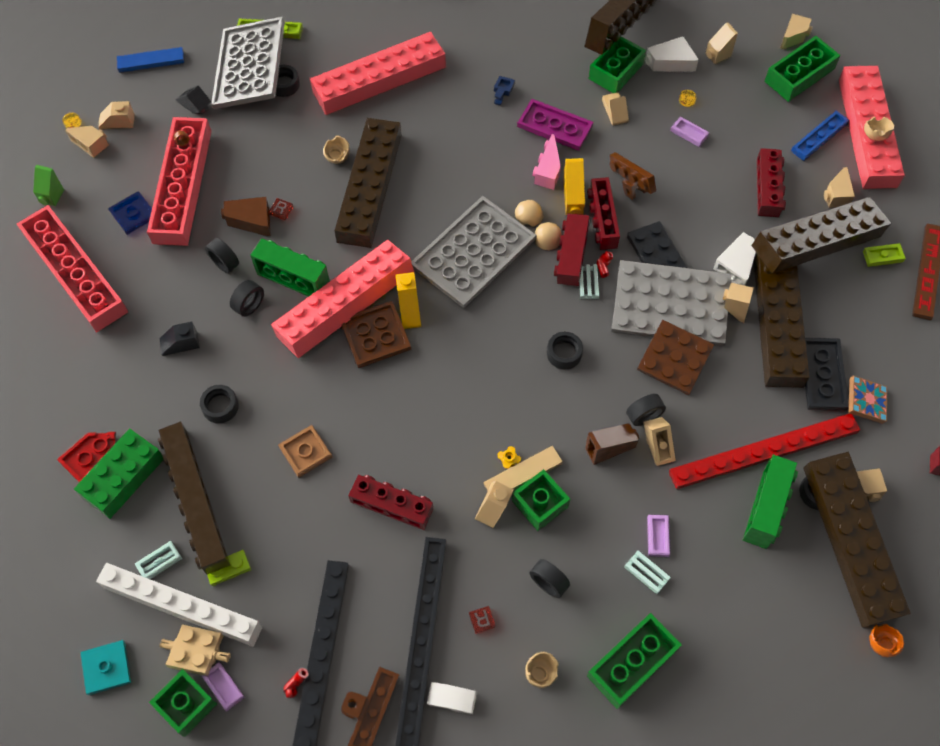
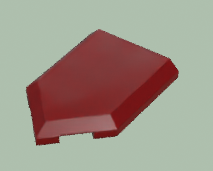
M116 432L87 433L57 460L80 482L113 447L116 440Z

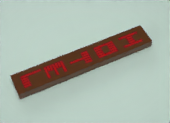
M929 223L926 224L924 230L912 316L931 321L934 316L940 271V226Z

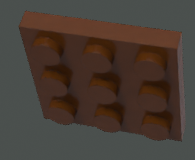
M393 301L360 311L352 316L351 320L346 324L345 322L342 324L358 368L412 350Z
M662 319L637 370L689 395L714 344Z

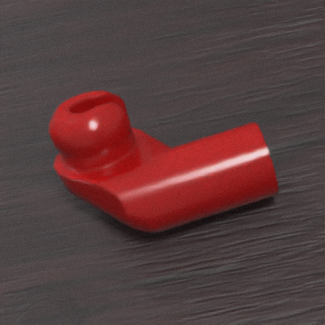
M609 251L603 253L596 262L601 278L609 276L607 266L613 259V254Z
M300 668L284 685L283 692L286 693L287 698H293L298 694L296 689L308 676V671L305 668Z

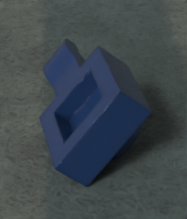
M499 76L494 85V92H496L494 104L501 105L504 95L510 96L515 86V80Z

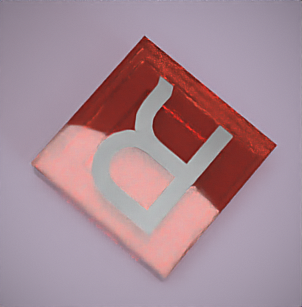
M277 198L270 208L269 214L286 220L293 209V203Z
M489 606L469 612L475 634L495 628Z

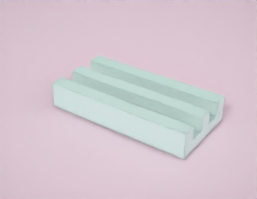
M597 264L582 266L579 284L580 299H599ZM583 271H586L588 295H584ZM590 271H593L594 294L591 292Z
M169 541L136 562L135 565L142 577L152 579L180 561L182 557L173 542ZM171 549V551L165 554L164 556L159 557L150 565L146 566L145 568H142V566L146 565L156 557Z
M639 551L624 566V568L656 594L659 593L671 578ZM637 558L641 562H643L647 567H649L652 571H654L658 576H660L663 579V581L659 577H657L653 572H651L648 568H646L642 563H640L637 560ZM632 564H635L646 575H648L656 583H658L659 586L657 587L650 580H648L644 575H642L638 570H636L632 566Z

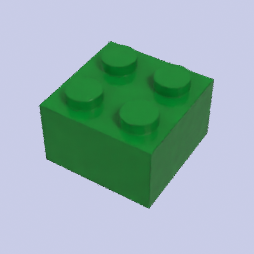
M544 469L512 493L513 504L537 531L565 511L570 503V498Z
M183 669L149 702L183 737H186L218 704Z

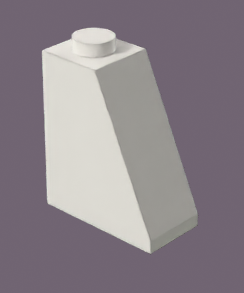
M682 36L649 47L645 56V62L652 71L694 72L697 68L698 58Z
M743 232L716 259L713 269L717 272L731 274L732 283L746 286L756 252L751 246L755 239Z

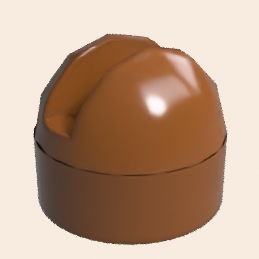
M179 130L174 134V140L178 146L188 144L189 137L185 131Z

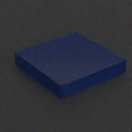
M139 191L108 208L126 235L149 223L152 212L151 206Z

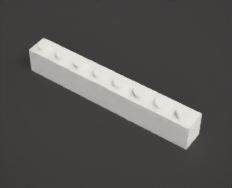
M109 563L105 564L96 581L103 589L208 630L220 632L223 636L254 647L263 628L254 619Z

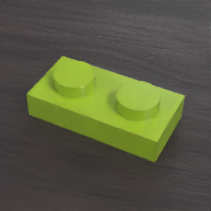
M900 243L866 247L863 250L868 267L903 263L906 259Z
M244 550L228 556L230 566L207 575L212 587L251 570Z

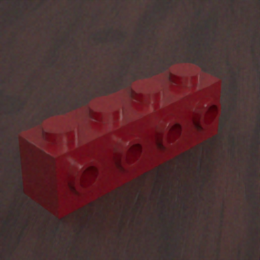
M760 148L757 157L758 216L779 218L781 212L786 207V200H783L785 195V185H783L785 171H782L785 158L782 157V150Z
M609 177L591 179L590 188H587V196L592 202L590 203V213L594 214L592 224L593 228H596L597 231L595 233V242L599 243L600 250L618 249L620 233Z
M568 213L567 220H563L562 231H564V235L560 236L559 243L562 248L557 252L559 264L558 266L555 265L554 276L557 277V284L579 286L589 231V215Z
M358 474L348 495L350 503L421 530H425L434 510L433 502L429 498L412 495V492L406 489H396L388 482L380 483L369 475L362 476Z

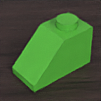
M40 165L35 166L33 187L35 196L43 205L56 206L64 192L62 184L52 168Z

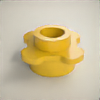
M512 446L498 453V459H501L503 467L506 469L513 467L521 461V457L516 454L515 448Z

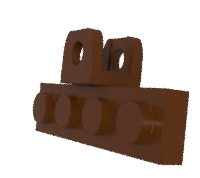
M616 152L609 155L612 171L626 178L622 181V185L627 197L630 199L636 198L635 189L640 190L643 194L647 192L652 194L657 191L653 174Z
M379 667L367 697L356 692H348L341 706V712L345 716L357 720L348 746H372L399 674ZM354 702L356 707L350 708L348 704Z

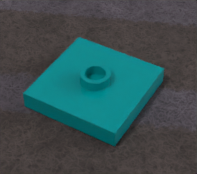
M124 640L80 652L87 695L131 683Z

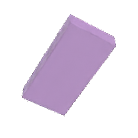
M679 117L670 130L698 147L709 136L708 131L682 117Z
M648 515V556L669 557V515Z
M220 662L210 669L208 677L202 675V678L225 711L230 710L245 698Z

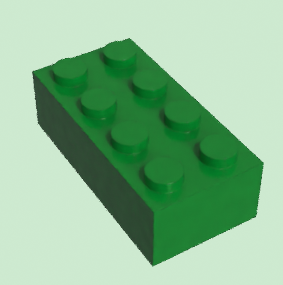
M815 36L769 67L764 82L789 102L835 70L841 55L819 37Z
M261 238L250 255L257 275L308 297L330 282L327 267L322 261H315L305 254H298L288 247L277 245L272 240L267 241Z
M129 428L75 486L74 490L81 498L111 519L164 460L163 455L158 448Z
M773 454L763 471L742 541L767 549L770 544L775 543L777 537L779 538L783 527L780 523L785 518L788 507H785L793 493L791 485L792 482L796 481L798 471L795 470L796 462Z
M650 613L589 670L587 678L618 710L680 649L682 644Z

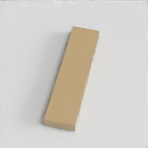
M551 446L484 482V486L488 491L491 483L497 481L515 490L543 469L549 472L562 465L563 461L554 447Z

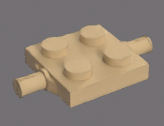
M182 625L174 641L162 639L160 642V648L171 650L166 662L168 668L183 669L186 672L207 677L216 660L228 663L231 657L230 653L220 652V644L223 639L222 633Z

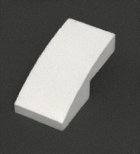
M431 682L427 705L450 709L454 712L473 714L477 692Z

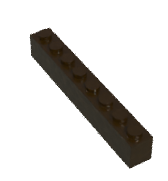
M180 421L158 430L160 438H158L159 445L166 453L163 454V459L171 469L168 471L170 480L175 482L176 485L173 491L176 498H180L181 501L178 507L181 515L186 518L184 526L187 533H190L192 537L189 543L193 552L196 551L198 556L195 558L198 569H202L208 575L230 566L186 428Z

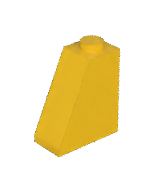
M583 158L565 159L563 185L566 215L568 213L584 214Z
M414 272L396 274L402 326L404 329L421 327Z

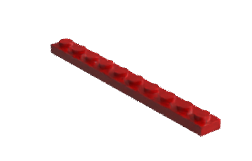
M849 413L671 468L669 474L677 490L769 461L773 454L782 457L856 434L860 431V428L854 416Z

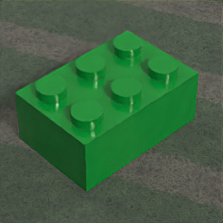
M621 36L618 42L612 45L610 50H606L602 55L600 54L590 65L589 80L612 93L619 92L644 65L646 50Z

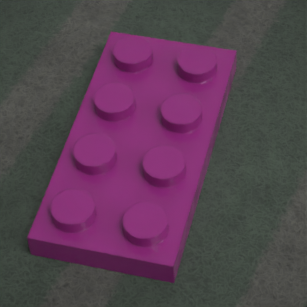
M531 99L517 122V127L549 140L551 135L554 134L557 143L579 151L593 127V122Z

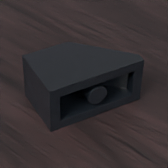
M199 85L186 90L176 99L179 104L193 114L204 113L209 108L207 105L211 103V100Z
M192 321L173 325L159 338L162 356L200 348L198 333Z

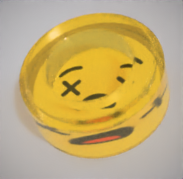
M683 90L680 93L679 102L683 106L690 107L695 104L697 96L692 90Z
M68 113L62 119L66 128L79 127L81 124V120L76 113Z

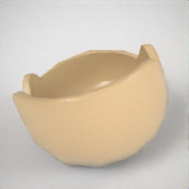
M873 117L866 121L864 132L871 140L884 141L891 135L895 125L886 117H883L881 120H876V117Z
M335 136L334 139L327 140L323 148L324 157L328 162L334 164L346 161L350 154L348 141L341 136Z
M534 200L522 201L515 209V217L522 225L529 224L531 227H535L543 219L542 208Z
M550 222L540 224L535 231L536 245L543 250L556 249L560 243L561 229L556 224Z
M536 653L526 664V678L535 687H549L558 677L559 663L550 653Z

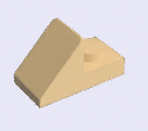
M619 92L603 95L602 101L612 126L629 122L625 96L620 97Z

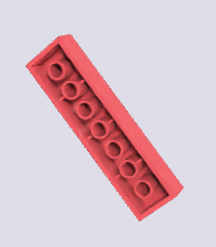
M428 32L312 77L310 82L313 94L325 115H328L446 68V58L443 49L433 34Z
M846 66L843 68L838 81L846 116L849 119L848 125L862 188H898L905 174L894 130L884 141L871 140L864 132L866 121L873 117H876V120H881L883 117L891 120L878 66Z
M173 117L147 229V234L152 244L188 246L212 133L207 118ZM179 130L185 131L189 137L188 144L178 146L174 140L175 132Z
M49 205L17 223V226L96 333L128 313L122 300Z
M386 240L273 322L271 326L277 338L299 359L342 327L344 322L346 324L350 321V318L356 313L363 311L397 286L396 274L414 272L411 259L393 243Z

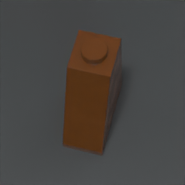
M267 197L224 201L221 216L222 219L226 220L228 226L264 236H271L270 210Z
M630 423L588 433L585 449L593 465H596L636 448L639 435L635 428L632 429Z

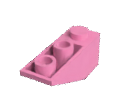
M552 134L550 140L545 142L544 154H540L538 167L535 166L532 176L535 177L534 184L554 190L560 177L561 165L555 135Z

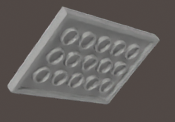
M283 17L223 29L211 106L214 109L275 98L285 25Z
M482 196L411 262L416 272L462 308H465L535 241L536 234Z
M620 260L611 331L653 337L663 319L714 345L724 346L728 311L724 308L726 301L722 299L725 289L729 290L731 274Z

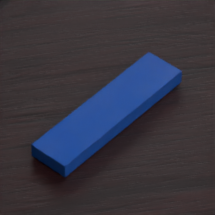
M182 47L117 56V69L119 73L184 63Z
M836 110L794 145L791 152L805 161L849 123V119Z

